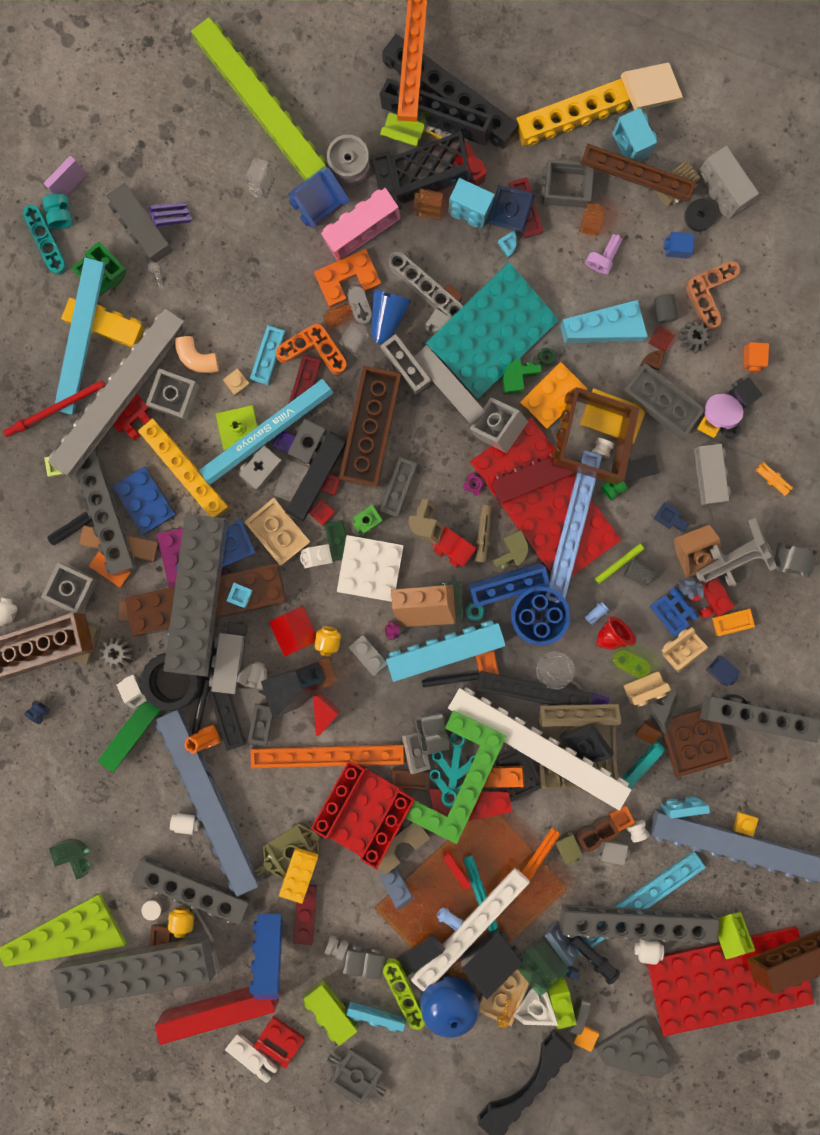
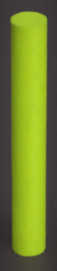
M638 544L595 578L596 582L600 585L645 550L644 547Z

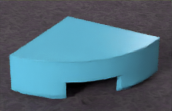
M515 231L498 240V244L507 258L514 253L516 248L517 236Z

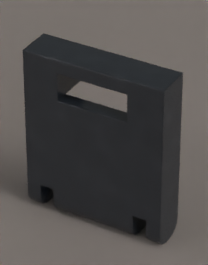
M515 748L497 756L499 763H494L493 766H523L524 781L530 779L532 783L531 787L515 793L512 787H502L504 792H509L511 802L541 788L540 777L529 756L520 753Z

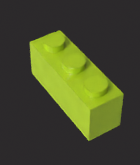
M324 979L305 992L303 998L305 1007L308 1011L312 1010L317 1023L321 1027H325L328 1031L327 1035L332 1042H336L340 1046L357 1033L358 1023L347 1016L346 1007Z

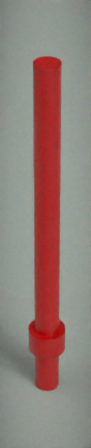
M101 380L25 420L20 419L16 421L15 425L3 430V433L6 437H9L17 432H23L28 429V426L99 391L106 385Z

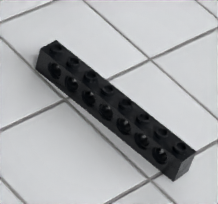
M395 34L382 51V59L388 68L395 69L401 76L402 61L399 59L403 58L404 39ZM423 54L420 90L458 104L465 102L469 108L492 115L493 124L499 128L493 129L489 137L490 142L494 146L504 149L517 132L519 123ZM436 80L438 83L431 84L430 81ZM451 91L453 94L446 95L445 92Z

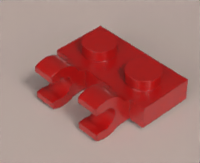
M136 394L113 426L118 432L126 431L131 438L136 440L141 435L132 424L139 418L144 424H147L151 420L146 413L150 408Z
M718 577L706 583L704 581L700 582L703 585L704 596L709 603V606L698 611L701 618H707L713 613L716 617H719L735 607ZM693 596L692 602L700 600V596Z

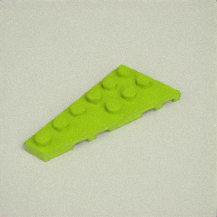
M101 893L0 946V959L4 967L123 947L127 943Z

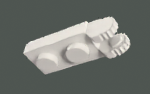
M238 1032L225 1050L251 1072L257 1074L261 1080L268 1083L271 1077L261 1066L264 1064L272 1073L278 1071V1066L263 1051L253 1048L254 1044Z

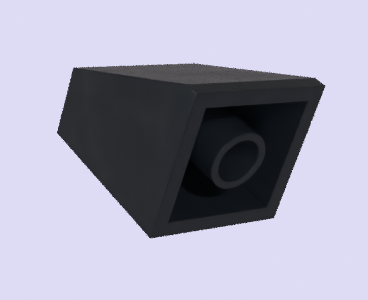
M319 661L261 681L273 718L301 707L323 683L325 678Z
M498 928L487 933L460 956L462 969L486 1000L522 964L521 951L516 945L512 947L507 933L504 930L500 931Z

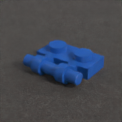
M674 586L669 590L673 596L671 599L663 595L649 607L671 635L675 637L690 625L686 621V617L689 616L694 621L699 616L695 612L696 609L693 605H689L685 600V595ZM677 602L684 609L681 613L674 606Z

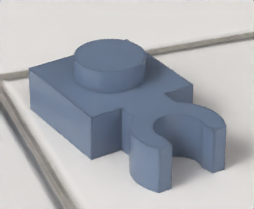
M688 577L678 581V588L683 595H688L689 599L692 600L693 596L704 598L703 585L697 578Z

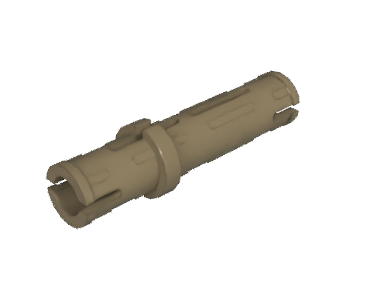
M481 505L478 540L475 541V545H477L475 562L487 563L488 546L491 543L489 542L493 508L491 505Z

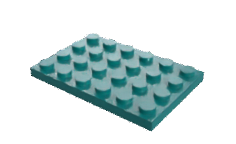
M507 262L426 342V345L471 395L478 400L504 374L507 366L511 362L520 359L559 319L513 265Z

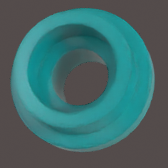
M473 602L468 604L466 607L467 617L473 621L482 619L485 614L483 605L476 607L479 612L477 615H473L471 611L475 606Z

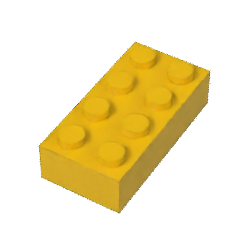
M295 847L279 897L303 903L318 860V854Z

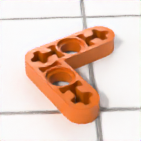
M319 324L311 325L280 344L276 349L277 359L282 363H287L314 347L333 374L340 375L346 369L345 358L326 330ZM313 330H315L316 332L320 331V338L322 342L319 345V338L317 336H312ZM298 339H303L306 342V346L298 348L295 342ZM290 344H292L293 349L288 352V357L285 355L281 356V350L288 351ZM324 345H329L332 347V352L330 354H325L322 352V347ZM335 354H336V356H335V358H334L335 361H336L337 363H340V362L342 363V364H341V369H339L338 367H335V368L333 367L335 363H334L332 357H333Z

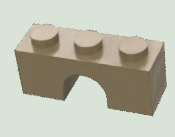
M405 820L402 823L403 827L397 832L379 865L381 871L386 875L400 864L401 858L395 851L398 844L409 843L416 851L431 838L427 829L409 820Z

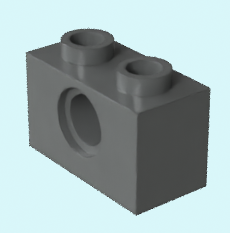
M304 419L287 454L310 466L318 453L319 446L323 444L327 437L326 430ZM307 439L314 440V444L310 448L304 447V442Z

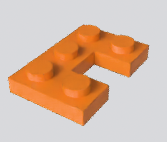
M366 249L314 271L329 308L347 301L340 283L357 276L364 292L381 286L380 279Z

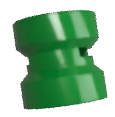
M624 481L617 485L607 482L601 485L602 491L611 501L616 499L619 493H624L628 490Z

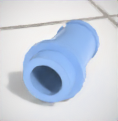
M603 602L597 603V606L584 616L592 626L602 616L608 615L609 609Z
M442 907L437 913L436 917L439 919V922L443 921L455 931L462 924V919L449 912V908Z

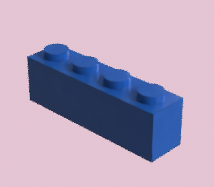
M541 563L467 584L475 607L519 595L533 587L550 586L546 568Z
M258 914L257 921H254L256 940H253L252 952L255 953V960L251 962V973H254V981H250V994H253L255 1000H279L283 929L281 914Z

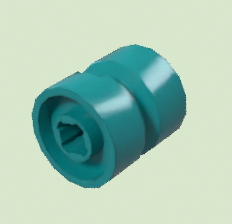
M50 194L42 199L44 211L47 212L46 220L49 228L65 229L73 225L71 212L68 211L70 206L66 195Z

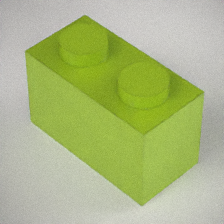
M565 977L547 981L546 985L550 1002L558 1024L557 1029L577 1025Z

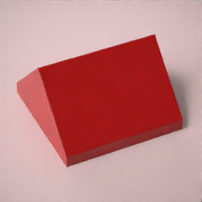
M304 606L269 622L284 657L315 643L316 632Z
M316 693L313 696L316 736H320L339 714L340 710L321 693Z

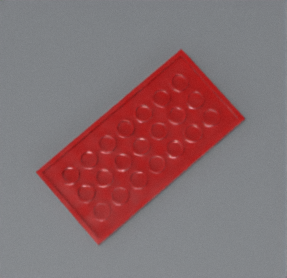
M532 417L527 420L528 423L507 453L490 446L470 461V464L496 499L497 497L491 485V482L495 481V476L505 473V476L512 474V469L523 466V469L529 467L530 462L539 458L541 461L548 459L547 455L551 454L554 450V447ZM574 474L500 504L518 530L522 531L526 541L550 574L576 479ZM592 499L571 577L621 541Z
M792 926L750 935L755 952L730 959L725 958L721 944L717 942L666 953L663 956V960L659 961L657 965L647 964L662 1035L669 1036L814 1005L809 980L802 982L799 986L789 987L782 993L773 994L753 981L747 958L800 938L798 928Z

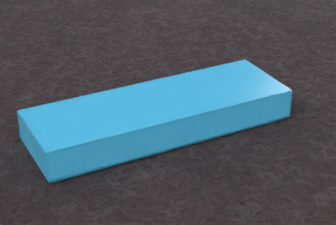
M267 325L250 380L269 386L277 362L276 349L284 341L285 330Z

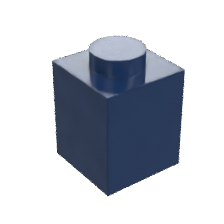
M717 656L706 668V671L724 686L733 685L739 678L740 671L723 656Z

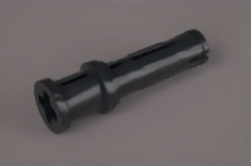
M581 936L570 938L569 942L593 965L594 971L600 973L605 978L607 984H613L619 978L620 971L614 969L609 964V960L606 957H601Z

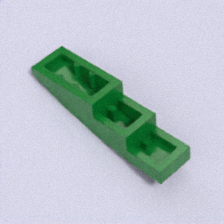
M147 701L141 704L97 762L111 773H114L161 710L153 707Z

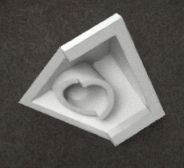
M535 983L513 1017L524 1025L558 1026L547 991Z

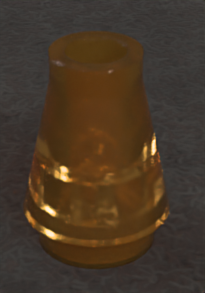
M346 303L327 310L326 314L323 315L324 321L329 328H336L352 314V309Z

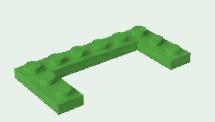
M453 710L445 729L480 745L448 816L415 800L405 819L457 844L507 736Z

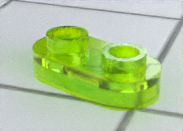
M618 650L613 655L612 661L617 668L637 678H644L650 672V665L646 660L626 650ZM620 656L625 657V661L623 663L619 662ZM640 664L642 670L638 672L636 666Z

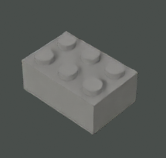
M727 145L708 157L697 172L700 176L699 181L705 184L709 190L710 197L716 200L720 212L728 220L746 209L759 194Z

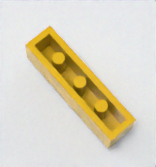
M69 297L61 319L71 325L76 300ZM97 305L91 333L131 348L136 342H140L145 331L141 321L130 317V320L125 319L123 314L112 311V313L105 311L106 308Z

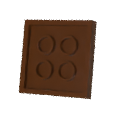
M701 709L672 717L667 733L662 732L675 777H681L732 762L721 723L700 719Z

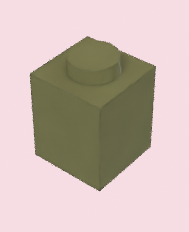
M571 831L560 835L555 844L564 863L573 864L578 862L579 858L583 855Z

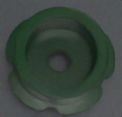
M543 348L538 353L537 359L542 366H551L555 363L556 353L552 349Z

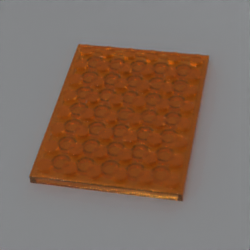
M500 815L468 821L457 844L446 840L404 880L415 899L401 910L396 909L389 894L375 906L376 911L410 948L431 934L443 944L455 932L453 928L443 921L439 922V919L436 917L442 907L449 908V912L462 919L463 923L479 906L472 885L467 890L462 888L444 861L443 852L449 849L468 879L469 876L463 863V858L471 855L474 858L487 896L514 868L522 873L534 852ZM542 862L522 894L516 897L496 918L498 929L500 931L504 930L510 938L509 943L567 890L566 886L544 862ZM486 929V930L472 943V945L475 944L478 940H480L482 937H484V936H485L487 933H489L490 931H489L488 929ZM460 957L439 978L440 981H443L444 977H460L467 981L470 980L462 969Z

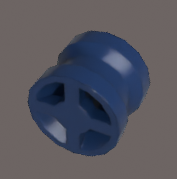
M34 700L32 707L26 710L25 716L34 723L41 724L43 717L49 714L50 709L43 703Z

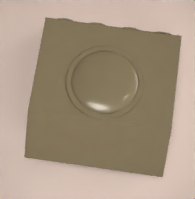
M619 704L540 706L538 730L543 732L541 736L546 739L549 737L554 738L560 742L558 746L566 749V746L559 738L562 732L593 723L614 752L612 758L596 762L593 766L599 770L603 767L612 773L610 775L616 780L619 778L616 762V725L621 724ZM539 763L541 790L582 789Z

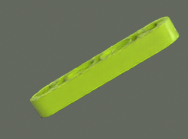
M393 958L388 959L384 963L383 974L408 1025L412 1029L419 1030L425 1025L420 1002L400 962ZM389 966H391L392 968H396V969H395V975H396V977H394L393 971H392V970H389ZM403 982L406 987L400 990L396 988L395 984ZM405 999H411L413 1000L414 1004L412 1006H406L403 1001ZM414 1011H415V1015H416L417 1019H420V1022H418L417 1020H413V1019H414V1013H413Z

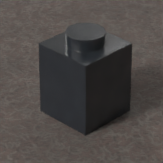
M750 377L742 380V378L738 379L732 384L733 389L729 391V394L740 402L743 409L763 395Z

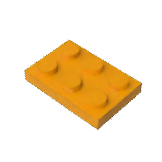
M560 362L520 404L547 430L565 410L566 403H564L567 392H570L575 387L584 390L588 388Z

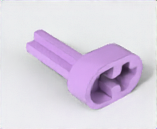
M612 234L603 255L590 252L585 264L601 274L608 275L613 266L612 260L623 239L618 234Z

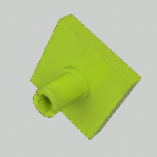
M253 405L215 413L224 451L258 427Z

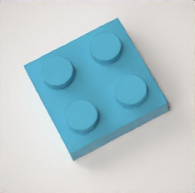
M697 796L685 797V800L678 801V799H668L666 803H661L662 811L671 819L710 813L709 805L697 798Z

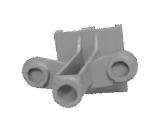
M756 518L748 520L754 537L753 540L725 556L717 544L710 549L716 561L696 571L700 582L704 581L706 583L727 573L725 579L728 586L733 585L735 587L737 582L731 570L756 558L764 559L770 571L777 568L770 546Z

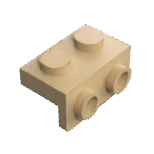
M691 627L689 630H683L676 640L667 642L663 646L662 654L679 673L705 653L708 647L695 634L693 627Z
M658 671L623 686L630 703L638 707L649 703L648 700L651 698L660 699L667 695L666 692L671 691L668 683L663 682Z

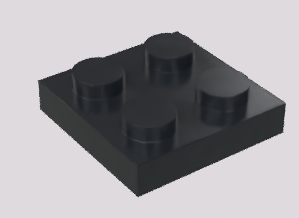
M593 723L562 732L559 737L566 747L577 752L575 756L580 759L586 757L596 763L610 759L614 754Z

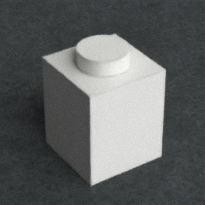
M134 675L124 678L122 682L117 684L124 703L132 709L147 701L142 694L141 680Z

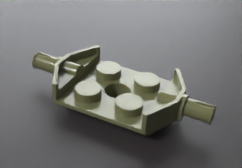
M299 822L274 840L264 844V863L254 869L256 876L259 877L264 872L270 871L284 879L292 858L286 854L288 847L301 848L316 853L319 857V839L321 835Z

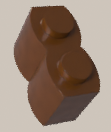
M602 816L596 819L592 825L580 828L575 836L584 851L590 852L597 849L602 842L613 840L619 834V831L609 816Z

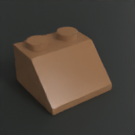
M710 525L674 538L675 551L686 578L697 576L696 571L716 561L710 551L714 545L717 544L721 550L720 538Z

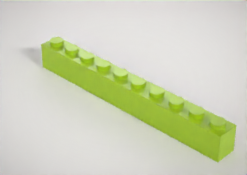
M208 17L191 30L195 42L304 181L323 166L326 167L327 162L323 156H318L315 153L316 149L312 142L304 139V133L298 125L296 127L293 125L289 113L286 110L282 111L280 108L281 104L275 96L271 97L268 93L267 85L257 79L258 75L252 66L248 67L246 65V59L242 53L235 51V46L228 36L224 37L220 25L217 22L213 23Z

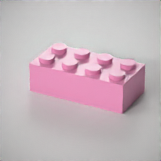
M386 188L383 190L379 189L366 202L361 201L358 203L353 211L341 215L339 221L334 224H328L321 234L326 245L337 261H339L401 219L399 207Z

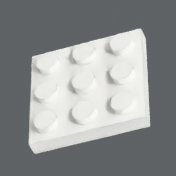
M347 535L337 592L392 602L391 590L396 589L404 545Z

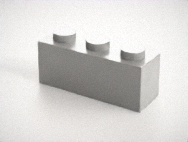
M396 334L380 345L382 352L398 373H401V377L415 395L431 384L430 378Z
M722 444L695 448L694 454L701 505L729 501L731 490L727 486L728 469L724 464L726 452L722 448Z
M219 633V637L216 636L214 647L217 648V654L212 659L214 675H211L209 680V687H212V692L237 694L239 683L236 680L241 669L245 636Z

